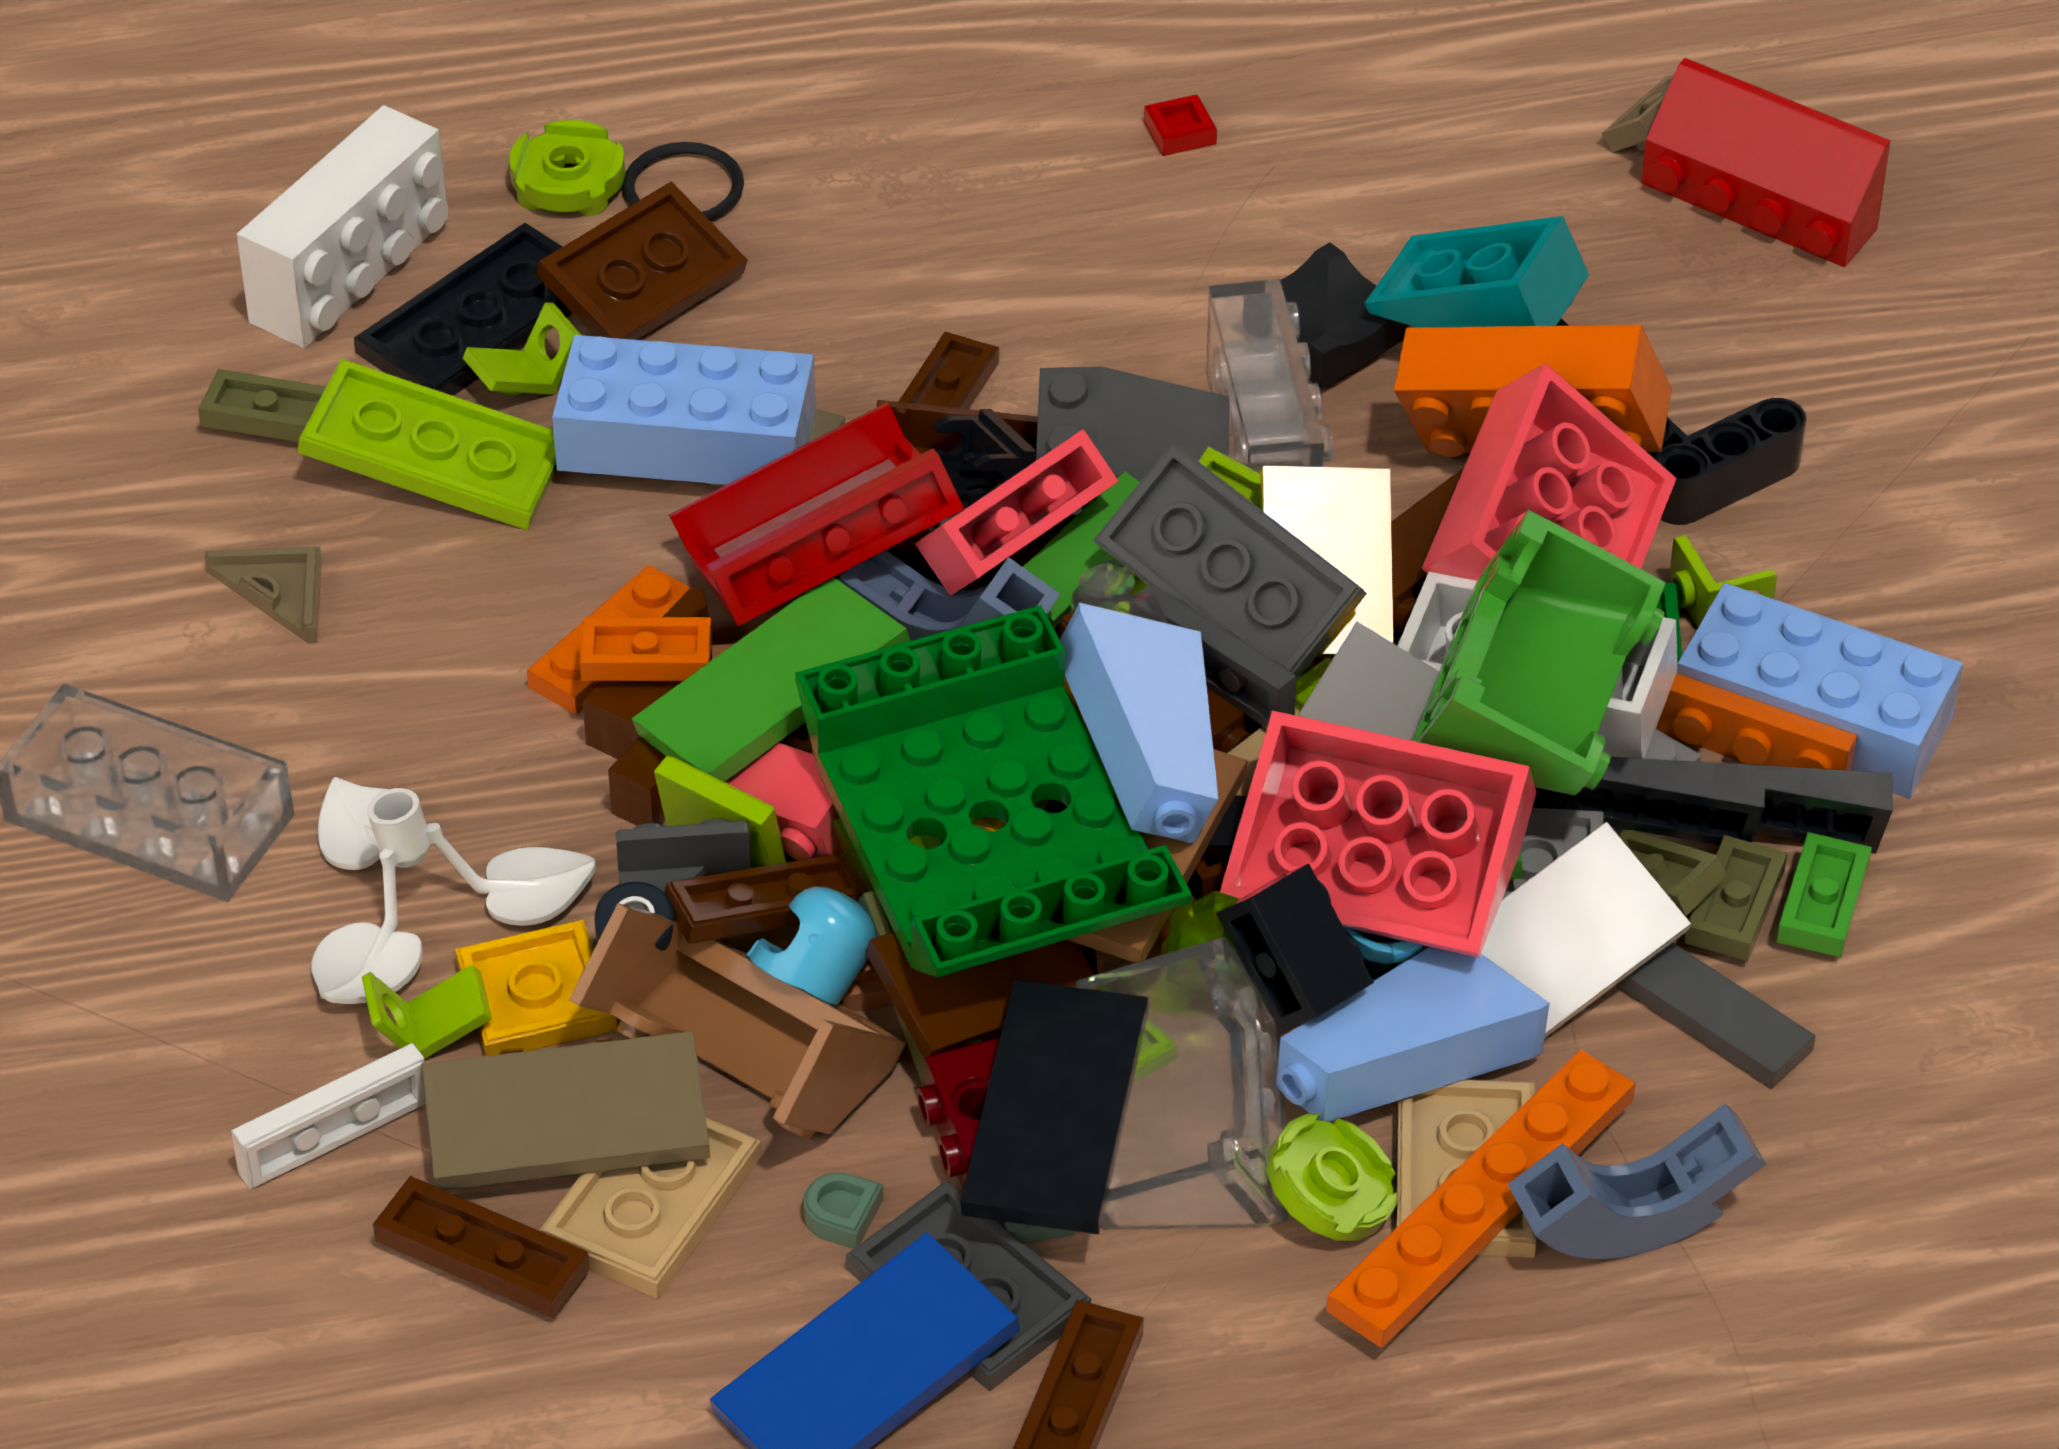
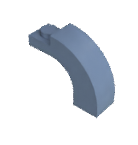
M887 550L844 571L838 578L840 582L907 628L911 641L1042 605L1047 615L1061 595L1009 557L990 583L978 589L959 590L951 596L944 586L919 574Z
M1723 1104L1673 1142L1643 1159L1615 1166L1596 1165L1585 1161L1562 1143L1509 1182L1508 1186L1535 1236L1558 1252L1578 1258L1615 1259L1659 1249L1706 1227L1724 1215L1716 1201L1767 1164L1738 1114L1729 1106Z

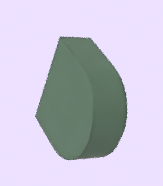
M831 1173L817 1178L808 1186L803 1199L804 1219L808 1229L821 1239L854 1249L862 1242L884 1200L883 1184L847 1173Z

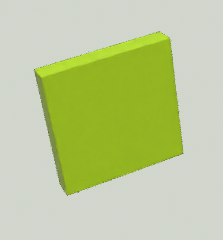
M667 755L655 769L654 774L667 826L700 824L709 819H725L730 822L746 821L749 823L751 868L786 863L774 806L673 756Z

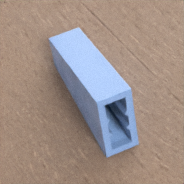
M1079 602L1060 639L1066 651L1064 675L1131 830L1194 844L1219 799L1201 632Z
M1428 947L1374 980L1373 984L1321 1016L1300 1025L1280 1038L1275 1087L1290 1102L1299 1105L1308 1113L1321 1114L1317 1120L1331 1122L1336 1120V1118H1344L1535 1058L1543 1052L1550 1003L1483 954L1480 955V958Z

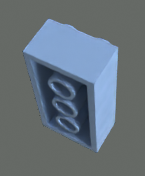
M574 335L552 416L557 471L727 485L809 442L816 411L814 354Z
M1724 583L1677 663L1678 674L1856 734L1857 740L1851 771L1892 773V792L1909 799L1913 795L1954 717L1963 668L1962 662Z

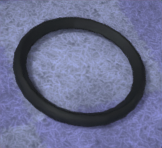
M676 142L657 146L641 154L626 170L622 185L624 196L631 206L640 200L635 192L634 184L636 177L641 169L651 161L664 156L683 153L711 157L724 165L732 177V187L727 197L717 206L702 211L712 221L727 213L740 199L744 187L743 172L730 155L714 146L696 142Z

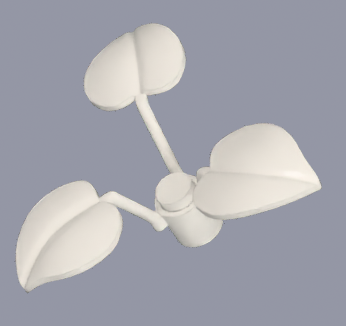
M334 777L325 795L319 815L318 841L321 852L331 865L347 870L364 869L380 859L383 867L385 920L381 928L366 922L345 925L332 931L321 941L311 962V972L321 999L339 1004L367 1003L362 982V976L372 972L394 992L406 985L416 974L423 958L421 940L413 933L394 932L398 924L395 866L407 868L417 865L426 857L430 844H434L477 893L488 894L486 906L489 914L494 919L509 925L518 926L543 923L553 919L567 909L593 877L596 871L595 859L585 854L568 850L543 847L518 848L492 858L486 867L487 879H484L473 871L445 839L439 823L426 824L416 793L405 788L382 789L365 787Z

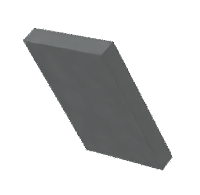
M947 1180L847 1253L846 1270L862 1282L928 1232L1018 1317L1020 1331L967 1372L988 1391H991L1061 1337L1077 1299L1091 1303V1298L1013 1233L1008 1232L998 1221L962 1216L960 1201L963 1192Z

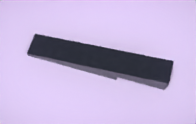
M1611 757L1603 777L1593 790L1584 786L1576 795L1536 788L1537 793L1532 807L1603 812V824L1607 822L1611 827L1719 846L1724 835L1752 843L1755 833L1805 841L1807 833L1810 832L1872 847L1871 853L1876 854L1893 812L1892 773Z

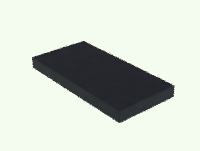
M523 223L355 336V353L386 374L452 396L456 395L479 379L463 359L467 347L507 350L523 349L546 302L554 303L566 318L573 314L536 275L539 261L563 246L527 223Z
M1014 980L960 1201L962 1216L1099 1235L1149 1012L1148 997Z

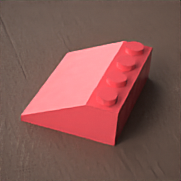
M1545 363L1496 391L1421 569L1427 574L1428 572H1435L1478 581L1489 561L1528 509L1641 569L1677 478Z
M1272 710L1219 897L1221 900L1235 902L1269 881L1309 863L1317 879L1328 890L1331 905L1343 927L1480 958L1520 855L1537 793L1530 766Z

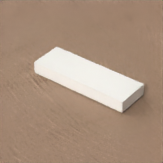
M411 1043L232 1129L231 1134L238 1174L249 1189L255 1188L425 1105L422 1064L425 1063L424 1057L415 1045Z

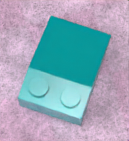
M1564 216L1413 235L1364 304L1370 314L1417 328L1556 326L1567 308L1572 304L1578 291L1588 278L1589 273Z

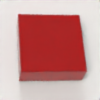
M1198 94L1144 106V122L1163 156L1217 144V128Z

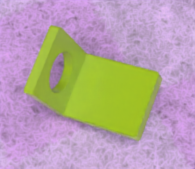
M546 302L524 350L467 347L463 359L491 391H499L511 396H518L521 393L555 395L564 375L574 335L581 334L554 303ZM554 326L559 333L560 347L555 358L551 360L546 354L545 338L549 329Z
M1683 535L1673 538L1669 583H1676L1678 607L1681 609L1686 608L1697 628L1724 583L1748 591L1756 590L1759 591L1760 595L1774 599L1777 575L1773 569L1716 583L1688 537Z
M474 965L464 968L409 1002L401 998L372 972L362 976L372 1025L400 1049L413 1043L424 1059L487 1023L492 1018L481 971ZM383 1002L390 1009L397 1025H395L394 1022L388 1016L384 1008Z

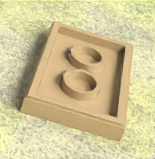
M1462 1080L1398 1100L1396 1228L1535 1094V1084L1533 1082ZM1521 1211L1477 1255L1535 1258L1536 1236L1523 1212Z
M706 1117L710 1158L582 1173L539 1231L587 1251L590 1271L658 1300L761 1158V1140Z

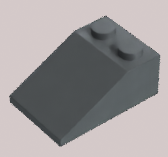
M1102 366L1040 368L1036 461L1082 429L1085 430L1117 478L1126 471L1140 482L1172 442L1176 443L1198 461L1208 446L1229 457V397ZM1092 499L1090 502H1088L1081 508H1086L1094 499Z

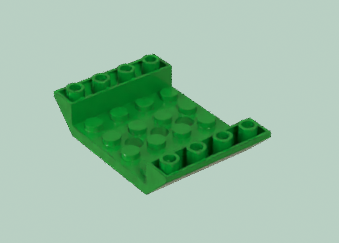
M1042 605L795 672V682L821 779L910 967L936 978L1191 903L1192 894L1167 846L1162 845L1148 850L1140 832L1131 830L1099 753L1064 687L1066 651ZM1052 799L1065 804L1067 808L1058 813H1048L1043 809L1036 808L1034 805L1039 801ZM982 817H992L1002 821L1005 826L999 830L985 831L983 828L972 823ZM919 835H932L941 839L943 843L936 848L923 849L910 841Z

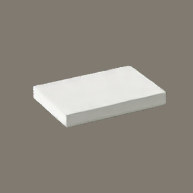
M1606 822L1501 901L1481 954L1550 1003L1545 1032L1546 1038L1687 932L1691 923Z

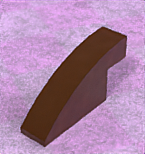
M691 586L663 617H709L703 590ZM713 643L711 644V660H712V645H713ZM601 681L582 700L586 745L618 759L608 769L612 814L636 826L646 823L662 825L665 821L654 771L666 756L637 734L631 718L682 681Z

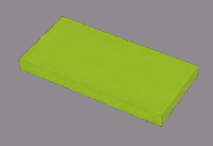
M342 358L299 438L297 451L299 454L527 531L557 471L553 429Z

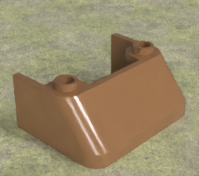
M617 903L569 1001L578 1006L610 1013L621 1021L616 1030L631 1039L694 1031L698 1057L771 1098L769 1104L776 1109L773 1116L775 1122L783 1128L809 1140H812L815 1132L830 1134L895 1067L906 1046V1042L890 1031L840 1003L838 1005L829 1004L803 989L780 981L755 965L747 956L748 951L725 938L688 944L676 921H671L662 915ZM673 925L670 945L664 951L655 947L656 941L669 926Z

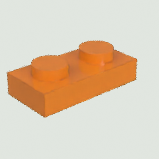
M583 617L580 652L581 681H684L711 661V617Z

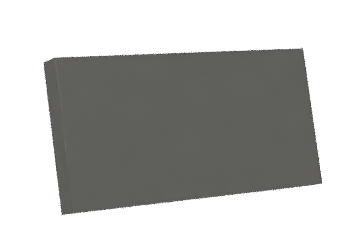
M1174 442L1169 445L1093 540L1099 547L1147 585L1152 583L1172 597L1185 601L1200 615L1222 629L1230 630L1241 641L1267 658L1283 664L1289 672L1296 675V682L1367 595L1358 584Z

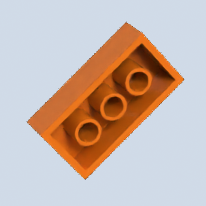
M1642 325L1406 328L1394 392L1428 453H1436L1445 457H1458L1463 453H1471L1496 391L1545 363L1646 452H1661L1672 388Z

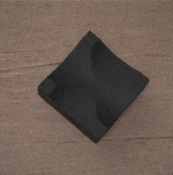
M1331 242L1314 251L1303 265L1287 277L1266 285L1258 284L1243 293L1241 329L1320 389L1327 387L1403 341L1406 328H1409V325L1368 312L1364 303L1376 285L1365 278L1353 266L1345 253Z

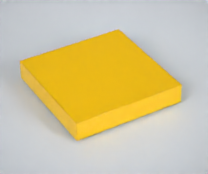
M584 919L455 949L456 963L459 971L470 965H474L481 971L492 1016L490 1021L477 1028L486 1056L498 1055L504 1049L523 1048L524 1051H531L617 1031V1019L612 1014L581 1007L569 1001L594 951Z

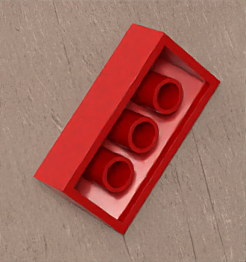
M1684 57L1678 64L1647 135L1641 183L1832 263L1846 267L1878 229L1891 140Z

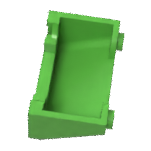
M1528 509L1479 577L1468 599L1411 741L1530 766L1535 788L1576 795L1584 786L1593 790L1603 777L1611 758L1610 754L1603 751L1605 737L1598 734V730L1626 656L1637 642L1647 646L1655 636L1663 620L1664 611L1657 608V604L1666 582Z

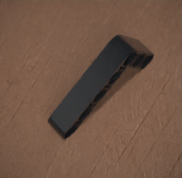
M1561 318L1556 326L1569 325ZM1769 398L1688 436L1667 417L1661 452H1647L1677 478L1661 520L1673 525H1686L1696 522L1795 473L1801 462L1806 427V412L1803 408L1789 399Z

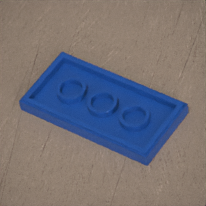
M926 1232L710 1398L712 1411L749 1449H870L1020 1331L1018 1317Z

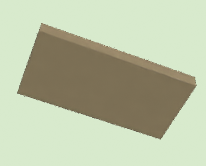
M694 1031L422 1064L434 1184L443 1190L710 1158V1145Z

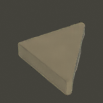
M320 547L205 551L207 573L305 642H318L322 572Z

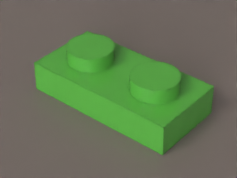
M1810 832L1807 833L1780 920L1777 943L1842 957L1869 867L1872 847Z

